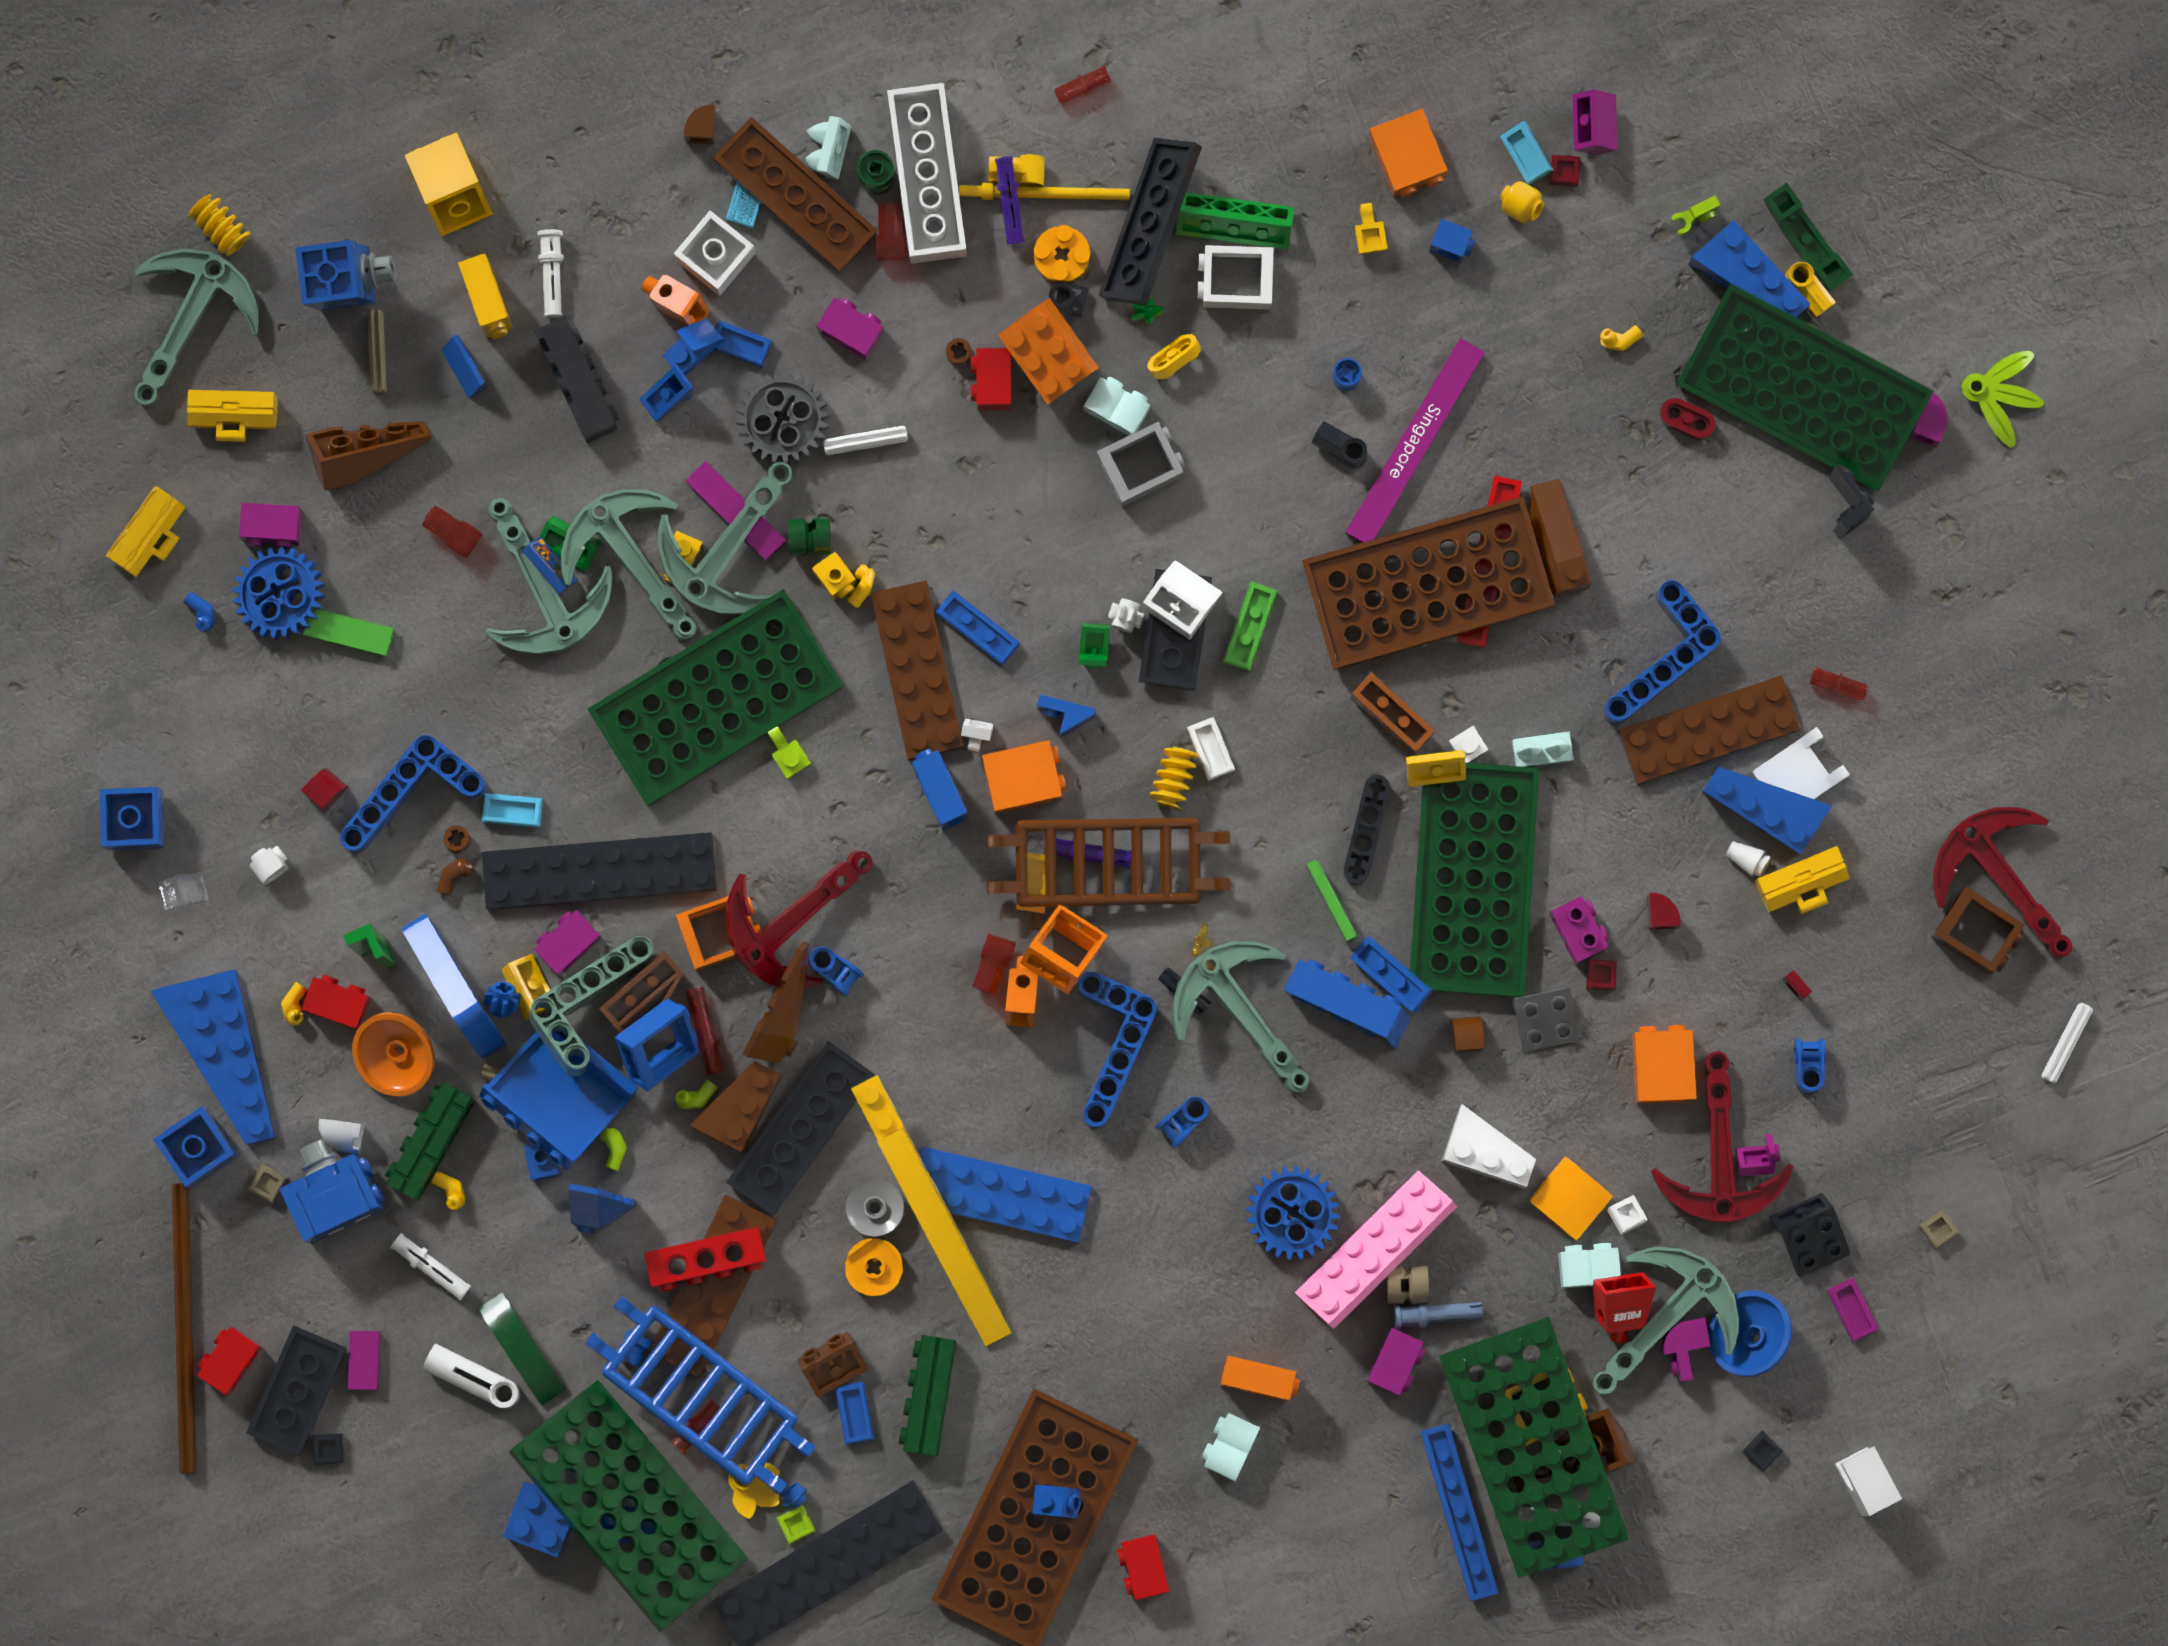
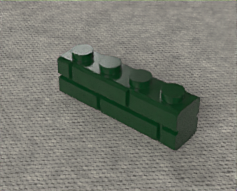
M445 1082L442 1083L441 1087L436 1085L428 1098L431 1101L426 1112L422 1110L414 1122V1126L417 1127L412 1137L407 1136L399 1149V1151L403 1152L398 1163L393 1161L385 1174L389 1178L386 1184L417 1201L421 1199L476 1101L471 1096Z
M921 1335V1341L915 1340L912 1357L918 1358L916 1370L910 1369L908 1386L913 1387L912 1398L905 1399L903 1415L908 1416L907 1428L901 1427L898 1443L904 1445L903 1451L931 1456L939 1455L956 1340Z

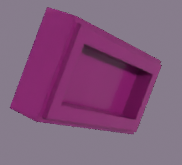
M1854 1277L1826 1290L1852 1343L1879 1330Z
M350 1331L349 1390H378L380 1331Z

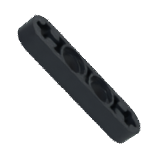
M1382 775L1369 777L1363 788L1343 869L1345 880L1352 885L1363 884L1370 873L1390 792L1389 781ZM1376 781H1380L1381 787L1385 788V792H1380L1377 798V802H1383L1382 807L1375 803L1364 802L1365 798L1372 799L1373 790L1369 788V785H1374ZM1372 808L1377 811L1378 820L1375 823L1367 824L1363 821L1362 812L1365 809ZM1360 836H1366L1371 840V848L1366 852L1359 851L1355 846V840ZM1352 853L1358 857H1369L1368 862L1362 859L1360 870L1364 871V875H1359L1357 879H1353L1352 873L1348 872V868H1354L1357 858H1351Z

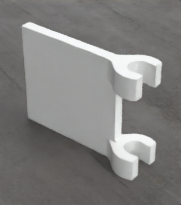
M1817 727L1752 771L1757 780L1815 799L1850 775L1844 765L1828 774L1810 746L1823 738Z

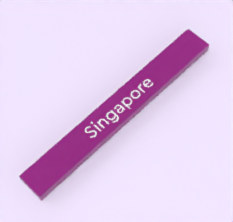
M1461 338L1459 339L1345 534L1360 543L1376 538L1485 353L1484 351Z

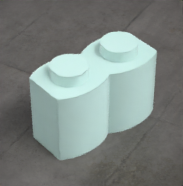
M1100 377L1083 406L1084 411L1128 436L1136 433L1150 410V404L1147 403L1148 398L1137 391H1133L1131 394L1123 390V384L1112 377H1108L1107 380Z
M1611 1243L1593 1244L1594 1250H1582V1245L1565 1246V1252L1558 1253L1561 1288L1593 1286L1594 1279L1621 1276L1618 1248H1611Z
M1230 1413L1227 1414L1226 1419L1220 1416L1213 1431L1218 1434L1214 1445L1208 1443L1201 1459L1206 1461L1204 1467L1235 1482L1260 1427Z

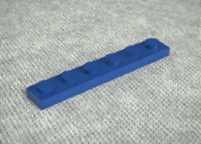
M1449 1423L1420 1431L1469 1601L1498 1594Z

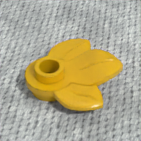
M766 1463L764 1467L778 1477L780 1471L772 1464ZM746 1464L738 1465L744 1471L749 1467ZM729 1474L728 1483L731 1489L734 1490L732 1502L735 1509L743 1517L750 1519L755 1512L756 1505L767 1508L779 1505V1495L757 1477L749 1485H742Z

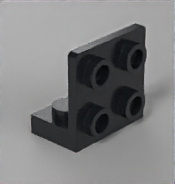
M1839 464L1833 469L1828 478L1850 506L1840 514V517L1836 520L1838 524L1833 530L1837 537L1842 539L1865 522L1875 509L1872 506L1874 501L1865 490L1861 492L1855 484L1857 480L1851 470L1847 467L1844 469Z
M1823 1193L1770 1216L1774 1228L1783 1238L1798 1277L1805 1276L1850 1255V1250L1834 1207Z

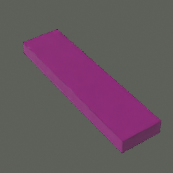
M706 461L685 480L729 525L745 505V499ZM762 516L759 517L744 539L765 561L786 543V539Z

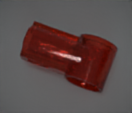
M884 203L878 205L877 260H906L902 204Z
M436 505L428 512L422 524V527L447 542V546L465 558H468L483 536L478 529L463 520L460 522Z
M988 933L980 956L982 960L972 985L973 988L996 995L1005 967H1008L1016 942Z

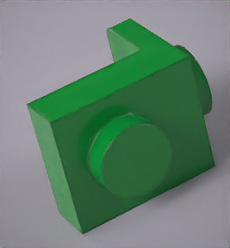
M1082 623L1078 664L1084 665L1088 669H1100L1101 666H1107L1110 625Z

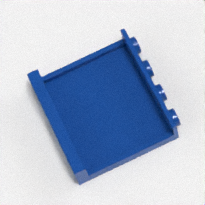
M535 1032L490 1083L483 1085L479 1097L482 1098V1103L488 1109L499 1112L511 1128L519 1129L523 1132L531 1145L536 1148L541 1147L546 1151L554 1164L560 1167L564 1166L569 1170L634 1098L638 1086L585 1042L583 1044L590 1054L586 1071L580 1076L567 1075L538 1033ZM554 1032L552 1034L555 1041L562 1042L567 1039L566 1035L562 1032ZM578 1055L568 1057L569 1062L573 1065L583 1063L582 1058Z

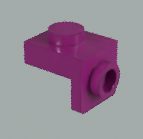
M1765 1134V1146L1736 1148V1160L1740 1177L1775 1174V1163L1780 1161L1779 1144H1774L1772 1134Z

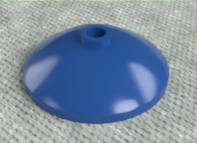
M1757 1290L1739 1292L1734 1294L1739 1316V1333L1732 1355L1725 1354V1341L1721 1326L1716 1317L1717 1311L1713 1314L1708 1328L1709 1349L1715 1361L1726 1371L1737 1376L1754 1377L1770 1371L1784 1358L1791 1343L1792 1324L1786 1308L1772 1295ZM1760 1334V1340L1754 1343V1337Z

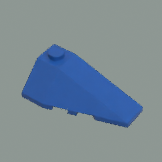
M570 1184L571 1224L577 1225V1231L594 1234L595 1229L603 1230L635 1208L637 1201L626 1197L624 1199V1196L612 1194L604 1190Z

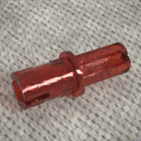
M1103 65L1083 76L1078 74L1076 79L1055 88V96L1059 103L1063 104L1082 94L1089 95V91L1111 82V79Z
M1816 666L1809 682L1811 685L1834 691V695L1840 693L1858 700H1864L1868 691V686L1864 683L1843 677V673L1837 675Z

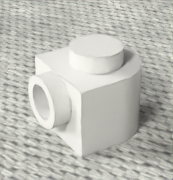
M275 846L273 849L269 847L267 850L262 848L251 857L252 863L249 866L263 885L274 881L289 869L284 862L288 858L278 846Z

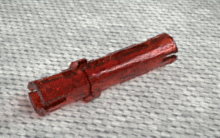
M704 987L687 990L686 995L690 1004L698 1036V1047L704 1060L706 1075L723 1072L725 1070L718 1048L720 1041L716 1039Z

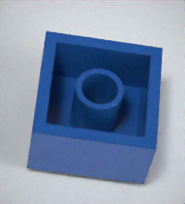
M159 787L100 789L101 847L107 851L164 848L163 791Z
M203 1106L153 1139L183 1185L189 1189H192L239 1156L207 1108Z
M524 1481L503 1537L558 1558L562 1555L572 1527L535 1484Z

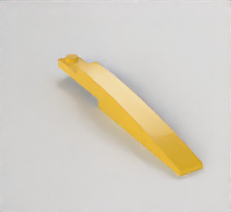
M876 1075L851 1088L889 1166L985 1346L1011 1334L1012 1332L935 1182L930 1177L879 1076Z

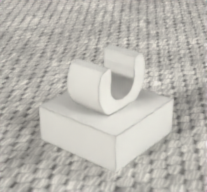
M965 719L961 736L970 737L968 750L979 752L982 740L990 741L994 724Z

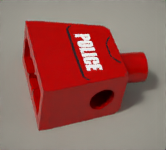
M1644 1272L1593 1280L1595 1318L1603 1329L1610 1333L1609 1338L1613 1342H1625L1628 1330L1641 1329L1646 1325L1656 1286Z

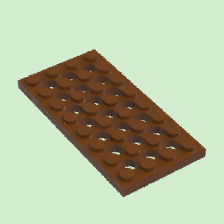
M1523 496L1302 560L1334 671L1555 607ZM1501 525L1509 526L1512 530L1511 536L1506 540L1497 538L1495 535L1497 527ZM1473 533H1479L1484 537V543L1478 548H1473L1467 542L1468 537ZM1451 541L1456 545L1457 548L1453 555L1445 556L1440 552V546L1443 542ZM1418 549H1424L1429 554L1428 560L1423 564H1417L1412 559L1413 553ZM1509 552H1514L1520 557L1519 563L1514 567H1508L1503 562V557ZM1390 557H1396L1401 561V567L1395 572H1390L1384 567L1385 561ZM1481 560L1489 561L1492 565V570L1487 575H1480L1475 570L1476 564ZM1363 565L1372 567L1374 571L1372 577L1368 580L1360 579L1357 576L1359 567ZM1459 568L1464 572V578L1461 582L1453 583L1448 579V573L1451 569ZM1335 573H1341L1346 577L1345 584L1340 588H1334L1329 583L1330 577ZM1426 576H1431L1437 581L1436 587L1431 591H1425L1420 587L1421 580ZM1522 579L1527 583L1528 588L1525 593L1515 594L1511 590V584L1515 580ZM1398 584H1404L1409 589V594L1404 599H1397L1392 594L1393 588ZM1494 587L1499 590L1500 597L1497 601L1488 602L1484 599L1483 593L1487 588ZM1371 592L1378 593L1381 596L1380 604L1376 607L1366 605L1365 597ZM1462 595L1469 596L1472 599V606L1467 610L1458 609L1455 604L1458 597ZM1343 600L1351 601L1354 605L1353 611L1348 615H1342L1337 611L1338 604ZM1438 603L1444 607V614L1440 618H1432L1428 614V608L1432 604ZM1411 611L1416 614L1417 620L1414 625L1404 626L1400 622V617L1404 612ZM1379 619L1386 620L1389 623L1388 631L1384 634L1375 633L1373 631L1375 621ZM1351 627L1358 628L1362 633L1361 638L1357 642H1349L1345 638L1346 631Z
M1034 1388L931 1600L1023 1646H1040L1139 1439ZM1044 1419H1051L1056 1424V1430L1051 1436H1044L1039 1431V1424ZM1070 1432H1077L1082 1437V1444L1077 1449H1071L1065 1444V1437ZM1099 1444L1104 1445L1109 1452L1107 1459L1102 1462L1095 1461L1091 1456L1092 1448ZM1032 1445H1037L1043 1450L1042 1459L1036 1463L1030 1462L1026 1457V1451ZM1058 1458H1064L1069 1463V1471L1065 1475H1057L1052 1470V1464ZM1084 1471H1090L1096 1477V1482L1091 1488H1083L1079 1484V1475ZM1018 1472H1026L1030 1476V1484L1025 1489H1018L1013 1483L1014 1475ZM1035 1484H1049L1056 1487L1080 1489L1083 1509L1077 1518L1043 1515L1044 1522L1041 1527L1036 1529L1031 1528L1026 1520L1028 1514L1033 1511ZM1006 1498L1014 1499L1018 1506L1016 1513L1010 1516L1003 1514L1000 1509L1001 1502ZM1058 1524H1065L1070 1529V1536L1065 1541H1058L1053 1536V1529ZM992 1525H1000L1005 1531L1004 1538L999 1542H993L988 1538L987 1532ZM1021 1537L1027 1538L1031 1543V1549L1025 1555H1019L1014 1550V1542ZM1047 1550H1051L1057 1555V1563L1051 1568L1044 1567L1040 1562L1041 1554ZM986 1551L991 1555L992 1562L988 1568L982 1569L975 1564V1556L978 1552ZM1006 1564H1012L1018 1569V1576L1014 1581H1005L1001 1576V1569ZM1033 1577H1039L1044 1581L1045 1587L1040 1594H1032L1027 1588L1028 1581ZM966 1578H974L978 1581L979 1589L976 1594L967 1595L963 1592L962 1583ZM993 1591H1001L1005 1596V1603L1000 1608H994L988 1602V1596ZM1022 1603L1029 1605L1032 1610L1031 1617L1026 1621L1018 1620L1014 1614L1016 1606Z

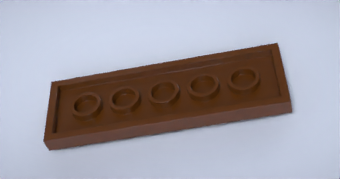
M752 117L713 157L715 163L838 273L878 233V230Z
M927 580L871 592L907 759H916L915 756L927 749H931L932 752L938 750L939 753L964 748Z
M1781 675L1619 729L1618 732L1636 784L1638 785L1798 732L1801 728Z
M725 1195L704 1239L759 1227L765 1248L778 1220ZM732 1246L727 1251V1258L731 1262H737L743 1256V1251L739 1246ZM705 1252L700 1255L698 1263L701 1268L707 1269L713 1265L714 1256L712 1253ZM744 1268L732 1270L733 1276L716 1279L715 1274L705 1276V1282L688 1286L687 1281H683L667 1315L712 1350H715L752 1272L745 1273ZM663 1325L660 1326L648 1351L649 1353H652L669 1331ZM677 1338L662 1359L678 1367L692 1348ZM700 1356L689 1372L701 1378L709 1361Z

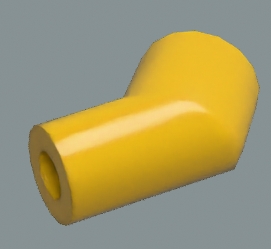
M1636 325L1624 334L1613 332L1612 329L1608 328L1601 332L1600 341L1607 349L1625 351L1641 339L1643 333Z
M437 1171L432 1179V1184L445 1190L447 1207L451 1210H458L463 1207L466 1197L462 1183L451 1176Z

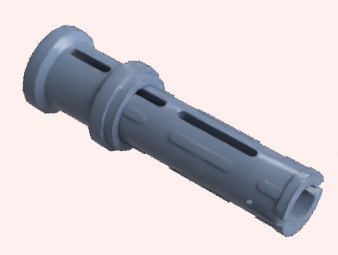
M1473 1302L1437 1306L1417 1304L1416 1306L1400 1307L1399 1304H1393L1394 1327L1396 1330H1400L1401 1327L1406 1326L1425 1328L1428 1324L1483 1320L1482 1303Z

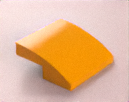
M1564 1157L1528 1201L1544 1216L1559 1226L1567 1235L1577 1241L1613 1196L1574 1162Z

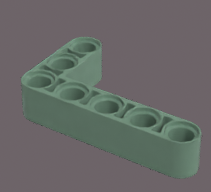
M644 936L633 937L533 1001L530 1008L529 1021L567 1075H582L587 1069L590 1054L565 1017L649 964L653 945L648 938ZM639 947L645 950L646 955L644 957H637L631 950ZM618 963L623 970L612 972L607 965ZM586 978H594L599 985L590 988L585 985L584 980ZM563 993H569L575 1000L571 1003H565L559 996ZM539 1008H545L550 1012V1016L540 1018L536 1015L535 1011ZM554 1032H562L566 1035L567 1039L558 1042L553 1039L552 1034ZM578 1055L582 1058L583 1063L573 1065L569 1062L568 1057Z

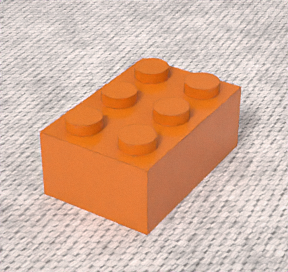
M1050 298L1037 305L998 334L1047 405L1099 369L1097 363Z

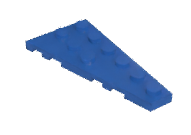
M234 969L150 990L245 1144L250 1145L276 1138L237 971Z

